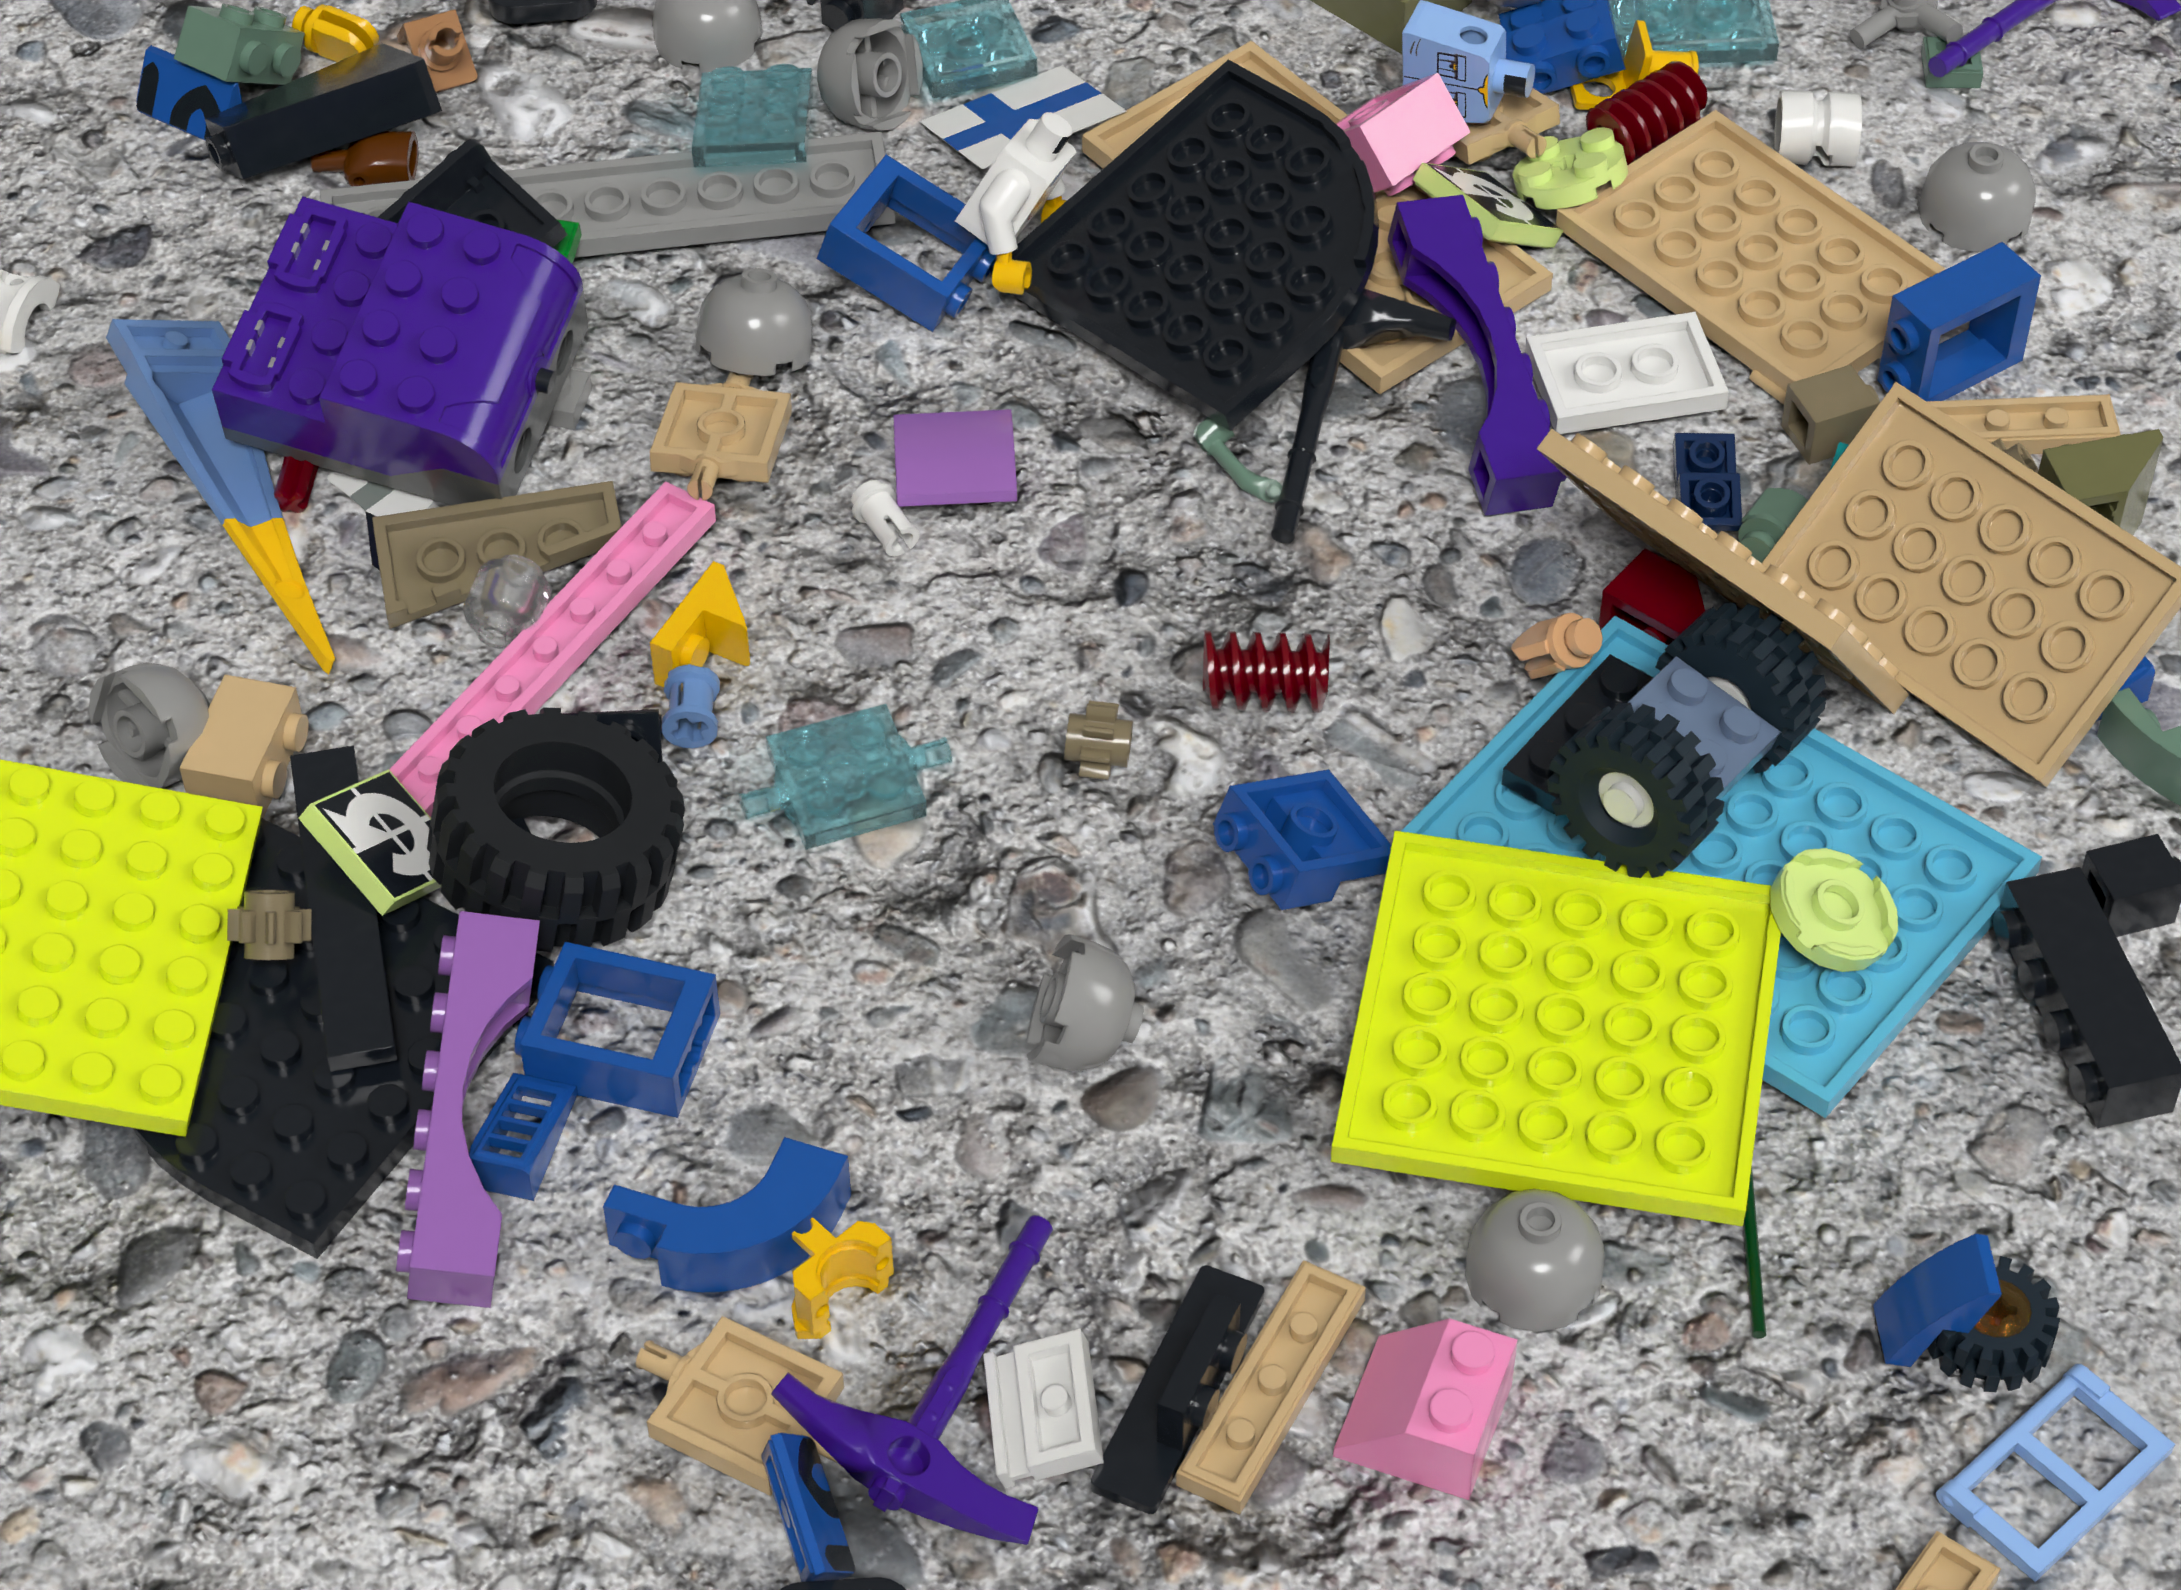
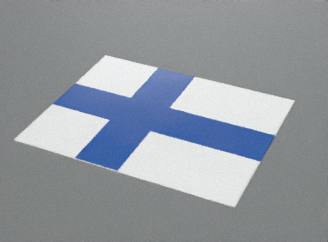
M1061 65L919 122L980 169H985L992 166L1003 148L1029 119L1039 121L1046 112H1052L1068 121L1072 127V133L1127 111Z

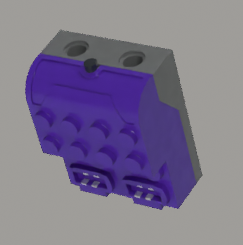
M302 196L295 213H289L267 260L269 268L249 311H243L221 358L223 366L213 385L212 393L225 439L282 456H292L299 461L306 460L316 466L449 505L495 498L502 500L503 497L517 495L588 329L583 283L577 269L560 252L535 238L412 202H408L399 223H395Z

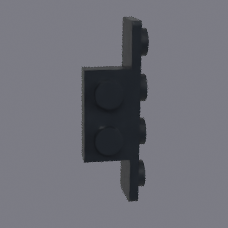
M1204 1265L1199 1269L1103 1454L1104 1463L1097 1466L1091 1477V1490L1093 1493L1147 1514L1157 1512L1198 1429L1205 1430L1212 1420L1219 1400V1387L1226 1373L1233 1374L1241 1362L1247 1344V1332L1264 1300V1287L1262 1285L1208 1265Z

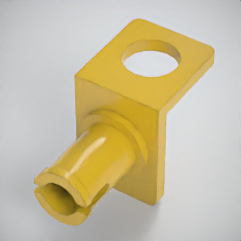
M1636 20L1624 58L1626 69L1570 86L1574 106L1580 110L1594 108L1603 100L1611 98L1622 89H1627L1636 81L1643 80L1647 75L1655 70H1660V68L1671 61H1681L1698 74L1699 60L1697 52L1691 50L1688 52L1653 50L1645 21ZM1588 82H1601L1610 87L1613 94L1606 97L1595 96L1589 93L1583 85Z

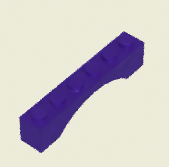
M1463 195L1397 202L1387 241L1404 286L1426 299L1441 314L1456 319L1455 329L1467 343L1480 370L1486 395V420L1478 433L1468 470L1484 515L1489 516L1553 507L1560 483L1565 481L1567 477L1537 450V447L1550 431L1549 409L1544 399H1538L1532 384V363L1526 352L1521 353L1517 343L1513 311L1510 307H1504L1499 294L1497 267L1494 262H1488L1482 247L1483 234L1480 221L1477 217H1471Z

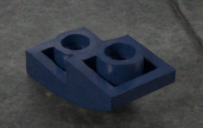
M1675 433L1673 440V466L1676 499L1703 518L1702 523L1713 531H1739L1742 525L1740 473H1736L1735 434Z

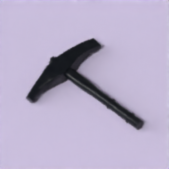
M1368 289L1363 290L1351 313L1336 333L1310 358L1304 383L1299 420L1292 449L1287 454L1289 461L1280 498L1275 504L1276 515L1271 531V536L1275 541L1291 543L1295 539L1299 518L1304 513L1303 501L1311 468L1316 462L1315 451L1323 417L1334 388L1342 350L1418 336L1451 341L1455 333L1456 319Z

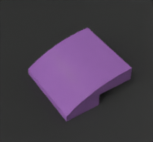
M1011 409L893 415L897 505L899 507L1017 501Z

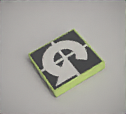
M1422 162L1413 178L1415 184L1433 198L1463 195L1471 217L1478 218L1483 237L1488 241L1549 249L1550 247H1555L1563 233L1562 229L1487 172Z
M389 769L309 804L299 817L303 825L382 916L441 888V885L433 878L428 863L430 852L427 849L431 817Z

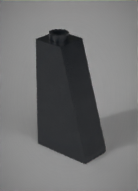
M381 43L205 118L211 135L206 138V146L211 159L219 169L223 168L228 173L241 179H246L431 116L442 111L424 58Z

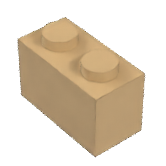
M225 674L208 708L209 718L203 733L188 749L181 763L180 772L185 792L263 807L262 818H264L272 798L278 799L283 793L290 755H293L294 751L300 752L306 743L309 728L308 717L301 712L296 687Z

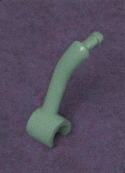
M1209 417L1197 425L1194 431L1197 444L1208 456L1212 455L1242 490L1268 503L1279 501L1282 490L1281 483L1251 472L1225 445L1226 442L1235 436L1232 430L1226 429Z

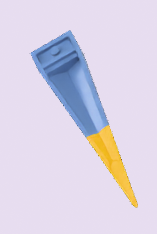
M112 319L106 339L127 373L124 382L125 386L317 663L329 675L335 656L304 581L278 500L274 496L275 490L264 450L225 439L212 388L223 366L221 358L230 341L226 331L219 321Z

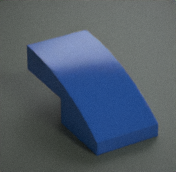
M1973 1234L1935 1253L1898 1279L1873 1304L1885 1364L1911 1367L1942 1330L1969 1333L2001 1297L2002 1293L1988 1235Z

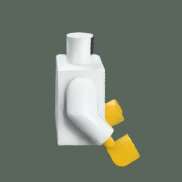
M1052 112L1044 113L1039 121L1029 119L1000 152L955 220V222L986 243L991 255H996L997 260L993 268L992 284L996 290L1003 293L1022 295L1024 288H1029L1031 285V263L1012 260V251L1018 248L1017 236L1039 212L1042 206L1041 223L1067 201L1062 200L1061 196L1066 190L1062 175L1076 155L1074 146L1067 142L1073 131L1068 121Z

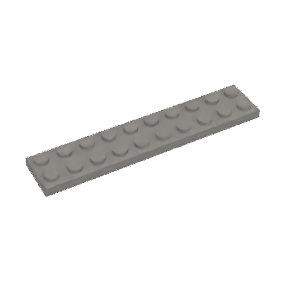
M880 131L506 170L504 172L557 220L578 222L580 224L582 236L575 257H588L827 231L831 221L883 159L885 149L882 132ZM420 180L320 190V201L378 217L396 202L406 190L413 187ZM887 206L872 226L895 224V211Z

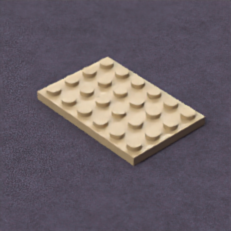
M1717 110L1712 111L1627 165L1628 175L1626 179L1614 190L1610 180L1596 188L1597 199L1582 205L1558 209L1556 216V225L1563 230L1564 234L1673 313L1696 312L1706 337L1750 369H1755L1785 392L1789 383L1847 365H1852L1858 373L1882 356L1892 296L1946 270L1943 266Z
M1897 382L1894 383L1762 562L1767 568L1772 564L1797 581L1802 586L1801 590L1818 602L1822 598L1847 615L1852 620L1851 624L1869 637L1867 641L1885 654L1883 657L1900 670L1894 679L1907 692L2045 787L2048 786L2181 608V566Z
M1551 428L1537 447V450L1612 521L1670 561L1677 563L1684 570L1695 575L1698 580L1730 602L1736 603V606L1740 609L1750 604L1760 607L1759 618L1763 620L1771 613L1783 619L1780 630L1789 635L1795 629L1804 638L1798 645L1801 651L1804 653L1813 651L1820 664L1891 713L1895 714L1908 697V692L1894 679L1900 670L1883 657L1885 654L1867 641L1869 637L1852 625V620L1847 615L1822 598L1818 602L1801 590L1802 586L1785 572L1772 564L1768 568L1752 557V552L1724 531L1717 534L1702 523L1703 518L1675 498H1672L1670 501L1654 490L1655 486L1630 467L1624 465L1621 469L1606 457L1608 454L1592 441L1579 433H1576L1573 439L1569 441Z

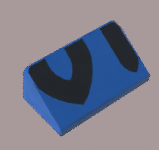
M150 45L146 49L136 99V107L140 113L206 141V138L211 135L205 118L242 103L238 82H226L174 59V54Z
M778 1433L770 1436L761 1458L801 1582L840 1580L855 1573L854 1561L815 1442L812 1438L803 1435Z

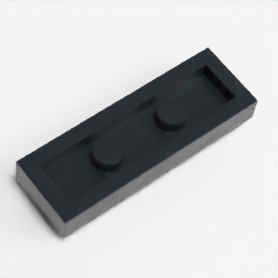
M1609 654L1503 768L1502 785L1555 814L1551 803L1560 795L1548 792V779L1555 773L1549 767L1552 759L1559 753L1558 750L1600 710L1608 706L1613 710L1619 703H1628L1653 677Z

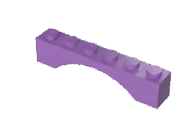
M460 911L456 936L443 935L438 975L450 976L448 993L435 992L430 1032L442 1033L440 1051L427 1050L422 1081V1090L434 1092L432 1110L418 1109L413 1150L426 1151L423 1170L410 1169L405 1201V1210L418 1211L415 1231L401 1230L396 1265L397 1272L409 1273L407 1299L491 1308L502 1213L483 1188L469 1157L462 1123V1109L467 1089L483 1057L504 1031L529 1011L539 920Z

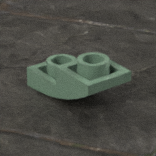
M2130 688L2118 691L2103 711L2097 733L2098 739L2140 781L2160 795L2181 806V725L2162 731L2156 715L2150 709L2144 708Z

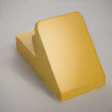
M715 561L711 563L651 640L650 650L656 685L664 687L669 671L678 666L691 664L703 667L709 652L744 666L750 665L747 626L724 565Z

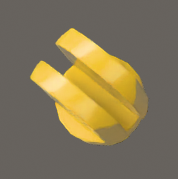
M321 4L315 9L302 6L298 9L292 21V28L305 33L303 40L307 50L319 53L320 56L335 62L372 48L379 43V35L368 20L330 5Z

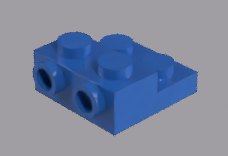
M1543 0L1532 5L1498 14L1500 24L1506 31V59L1534 64L1535 78L1532 88L1542 94L1626 69L1609 0Z
M1329 769L1229 786L1213 822L1214 835L1219 847L1225 852L1234 851L1249 869L1248 876L1253 890L1259 895H1269L1281 910L1332 901L1340 882L1386 874L1392 845Z

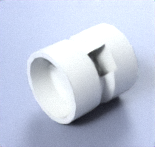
M1780 90L1775 115L1774 150L1793 164L1807 165L1813 156H1819L1823 165L1855 167L1859 155L1862 127V101L1860 93L1828 92L1823 100H1816L1812 91Z

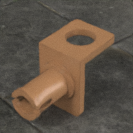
M455 9L402 25L397 35L399 44L408 42L411 53L424 58L436 93L476 81L477 73Z

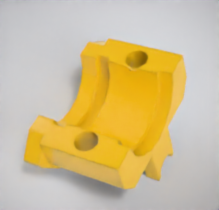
M812 1217L810 1219L812 1229L809 1232L803 1234L795 1231L792 1232V1239L811 1256L792 1271L795 1292L792 1303V1316L797 1339H821L831 1331V1323L828 1320L830 1318L828 1300L834 1293L843 1288L858 1286L869 1288L879 1294L888 1287L889 1277L894 1274L891 1237L875 1223L857 1221L835 1238Z

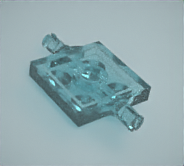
M886 704L766 736L767 753L775 771V785L744 794L740 793L739 800L746 820L782 809L784 814L796 825L804 848L807 850L925 817L926 800L917 780V771L944 763H952V753L949 744H947L946 737L910 747L907 741L898 734Z

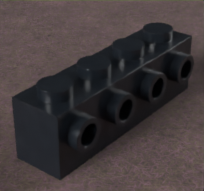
M2081 867L2006 882L2000 910L1996 911L1993 917L1995 935L2000 946L2003 949L2010 950L2018 966L2019 982L2025 997L2028 1000H2035L2043 1017L2045 1037L2050 1048L2054 1052L2060 1051L2069 1069L2070 1086L2076 1101L2081 1105L2086 1104L2097 1128L2173 1112L2181 1089V1062Z

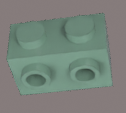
M222 4L221 8L188 6L174 59L226 82L285 85L292 81L293 74L299 67L301 61L300 49L305 33L285 25L287 16L263 7L255 6L253 11H249L230 4Z

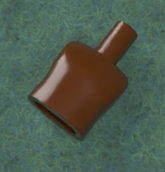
M384 131L351 142L348 149H331L311 156V167L313 172H344L347 184L352 187L415 180L419 157L417 136L415 131Z

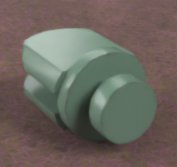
M1784 488L1766 489L1742 518V525L1738 531L1739 542L1752 552V557L1762 563L1808 500L1793 490Z

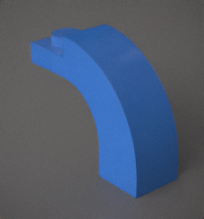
M784 1137L767 1173L752 1190L733 1201L707 1207L686 1206L614 1184L603 1205L609 1245L617 1247L623 1253L637 1259L649 1257L657 1259L661 1286L676 1290L715 1293L734 1291L767 1282L798 1266L810 1256L792 1239V1232L795 1231L800 1234L809 1232L812 1229L810 1219L813 1217L832 1233L851 1197L849 1160L847 1155Z

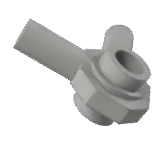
M1881 0V10L1850 30V37L1853 43L1862 49L1894 27L1904 32H1914L1924 27L1949 43L1955 42L1961 37L1963 26L1937 9L1938 0Z

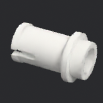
M870 480L860 485L852 495L853 516L859 522L867 523L889 556L902 555L905 552L897 542L895 533H898L908 548L912 549L918 542L919 531L911 524L895 502L897 498L895 490L889 484H883L879 480Z

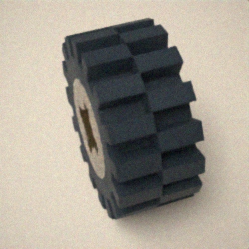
M2000 1256L1998 1265L1995 1268L2002 1293L2001 1297L1969 1333L1942 1330L1929 1345L1928 1352L1932 1360L1943 1356L1940 1370L1948 1377L1957 1369L1963 1372L1960 1381L1961 1385L1972 1388L1974 1379L1979 1378L1985 1380L1984 1392L1996 1393L1999 1381L2004 1380L2008 1391L2020 1388L2023 1376L2031 1383L2039 1376L2041 1366L2046 1367L2059 1328L2060 1318H2057L2060 1307L2057 1297L2048 1299L2051 1286L2044 1278L2034 1285L2031 1283L2035 1270L2026 1264H2023L2020 1271L2016 1273L2009 1270L2012 1259ZM1996 1318L2001 1320L2000 1325L1995 1323Z

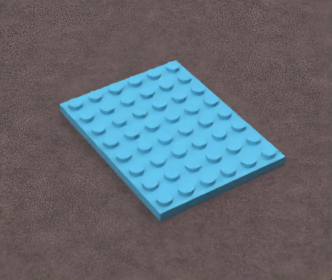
M1614 616L1601 629L1602 646L1593 655L1590 662L1581 668L1566 669L1557 673L1416 815L1402 832L1605 861L1606 857L1599 852L1593 858H1590L1581 850L1587 843L1579 834L1572 839L1563 829L1569 822L1566 815L1556 816V814L1549 812L1503 786V768L1609 654L1654 678L1660 672L1659 669L1655 668L1658 658L1665 652L1664 649L1668 645ZM1814 728L1776 766L1772 764L1766 771L1756 774L1752 767L1721 799L1724 801L1723 813L1716 819L1719 823L1715 829L1672 871L1772 886L1778 872L1796 855L1808 849L1828 848L1851 855L1863 863L1859 870L1866 873L1871 880L1877 875L1888 888L1897 908L1898 932L1894 941L1887 948L1886 953L1864 970L1840 972L1819 966L1797 952L1782 933L1780 935L1762 1080L1826 1118L1994 925V913L2000 910L2006 882L2036 876L2039 872L2042 856Z

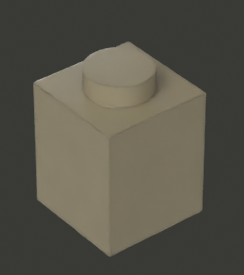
M1847 365L1789 383L1787 385L1781 427L1810 465L1833 458L1839 442L1850 444L1880 404L1874 388L1863 382L1852 365Z

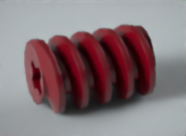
M1671 61L1660 68V70H1655L1647 75L1643 80L1636 81L1627 89H1622L1611 98H1607L1594 108H1590L1586 115L1587 130L1602 127L1612 129L1615 141L1623 146L1626 162L1629 165L1634 160H1637L1700 120V111L1706 107L1708 100L1707 88L1700 76L1690 66L1681 61Z
M1205 630L1203 691H1207L1212 708L1221 709L1227 692H1232L1237 709L1245 710L1252 693H1257L1262 710L1270 711L1277 694H1282L1288 712H1295L1302 694L1308 696L1312 711L1314 713L1321 712L1328 695L1330 634L1327 635L1321 652L1316 651L1311 634L1307 633L1302 634L1296 651H1292L1286 633H1278L1271 650H1266L1260 632H1253L1246 649H1241L1235 631H1228L1222 647L1216 648L1211 631Z

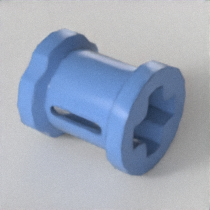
M688 664L678 666L669 671L668 678L664 682V693L670 700L669 710L662 718L661 732L664 738L671 744L682 748H699L713 742L717 737L718 720L715 714L712 713L713 702L720 691V680L712 670Z

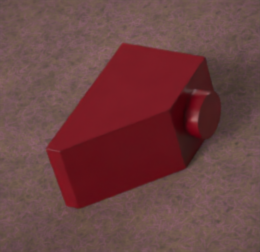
M1644 548L1603 589L1599 617L1600 630L1614 616H1617L1669 645L1705 611L1697 577L1684 570L1677 563L1668 561Z

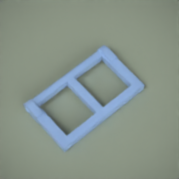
M2078 1363L2074 1364L2063 1374L2062 1379L1958 1475L1948 1480L1936 1492L1939 1503L1967 1528L1971 1527L2034 1582L2044 1575L2172 1453L2175 1447V1443L2110 1391L2111 1387L2087 1367ZM2074 1396L2141 1451L2100 1491L2032 1435ZM2013 1452L2017 1453L2081 1507L2039 1549L1971 1492Z

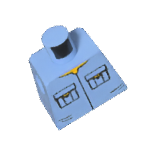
M1419 1L1402 32L1403 85L1439 73L1466 123H1486L1490 121L1504 94L1524 98L1529 97L1535 78V66L1530 63L1506 59V31L1501 25L1428 1Z

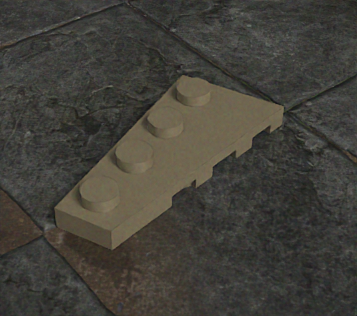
M613 481L503 497L502 500L495 498L372 517L389 629L597 553L621 528Z

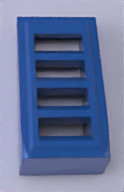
M517 1073L512 1074L468 1152L485 1191L531 1201L535 1200L578 1095L577 1086ZM523 1096H527L531 1098L550 1101L552 1103L550 1106H545L521 1100ZM516 1113L543 1119L540 1123L517 1119L514 1116ZM511 1131L533 1137L531 1140L507 1136V1133ZM501 1149H506L523 1154L520 1158L499 1152Z

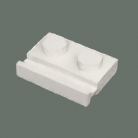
M1080 1328L1013 1346L1014 1352L996 1356L993 1351L983 1354L996 1475L1005 1489L1014 1487L1015 1480L1033 1476L1037 1481L1104 1463L1089 1342Z

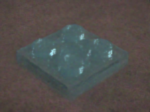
M960 0L900 13L901 23L903 24L901 29L905 34H913L919 44L923 61V79L933 99L1038 75L1037 57L1009 0Z

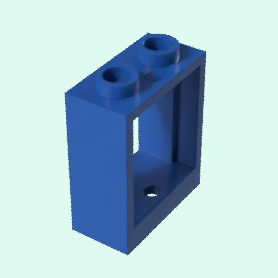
M887 154L831 221L816 258L932 332L946 314L953 318L958 316L973 291L969 287L970 283L974 278L984 282L990 274L989 269L997 260L996 255L989 253L986 243L955 222L966 205L965 203ZM887 206L963 254L943 281L935 278L866 234Z
M2000 242L1893 295L1877 381L1887 393L1894 383L1897 382L1925 401H1944L2023 361L2041 275L2005 243ZM1970 321L1968 330L1939 344L1942 334Z
M564 942L555 965H547L542 972L538 985V1003L532 1017L524 1016L517 1029L515 1053L522 1057L524 1074L526 1076L577 1086V1096L678 1118L720 1017L716 974ZM577 991L672 1012L653 1059L558 1039V1034Z

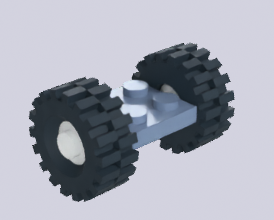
M1724 603L1717 611L1714 606L1704 611L1664 649L1665 652L1658 658L1655 666L1660 672L1628 703H1619L1613 710L1609 706L1600 710L1558 750L1559 753L1552 759L1549 767L1555 773L1548 779V792L1560 795L1551 803L1556 816L1566 815L1569 822L1563 829L1571 839L1579 834L1586 841L1587 844L1581 849L1590 858H1593L1598 852L1606 857L1604 866L1615 872L1622 864L1627 865L1629 877L1641 878L1647 871H1649L1652 878L1663 876L1668 869L1672 871L1680 865L1715 829L1719 823L1716 819L1723 813L1724 801L1721 799L1752 767L1756 774L1766 771L1772 764L1776 766L1816 727L1821 720L1818 716L1825 710L1827 699L1818 696L1826 688L1824 675H1813L1811 670L1819 661L1813 651L1805 654L1802 653L1798 645L1804 638L1795 629L1789 635L1785 634L1779 629L1784 621L1783 619L1771 613L1763 620L1759 618L1760 607L1747 604L1739 612L1736 603Z

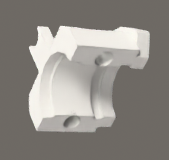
M0 269V354L21 353L26 346V325L33 309L36 306L47 311L53 309L56 305L60 289L58 282L44 276L27 278Z

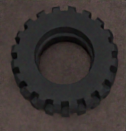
M543 707L540 710V714L528 715L526 709L510 712L503 717V722L498 723L493 718L472 731V737L467 735L460 739L450 750L449 759L442 763L437 779L427 849L430 852L428 863L432 876L441 885L440 892L455 910L463 907L465 912L539 920L536 951L551 953L553 946L563 947L564 942L591 947L593 942L600 941L604 947L625 938L627 929L634 932L652 919L653 911L662 906L668 895L684 828L685 806L683 795L677 788L678 781L665 761L658 763L659 754L644 739L636 742L631 738V732L628 728L614 721L610 726L598 722L596 714L579 710L578 716L561 714V708ZM534 816L562 818L587 828L599 838L577 843L551 841L523 830L511 820Z

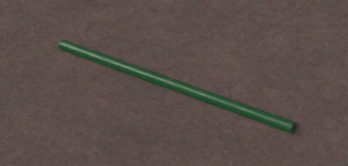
M1751 1166L1743 1229L1752 1336L1761 1339L1766 1336V1323Z

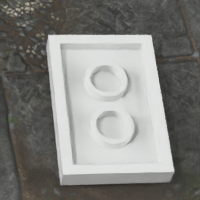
M1696 312L1526 337L1525 352L1529 355L1532 363L1533 377L1541 398L1547 403L1553 429L1559 434L1727 409L1729 391Z

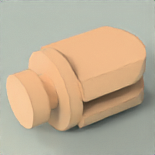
M1565 613L1534 624L1515 640L1511 650L1518 660H1528L1524 669L1531 679L1559 673L1566 669H1577L1585 666L1590 662L1593 655L1600 650L1603 638L1600 627L1594 620L1583 618L1576 613Z

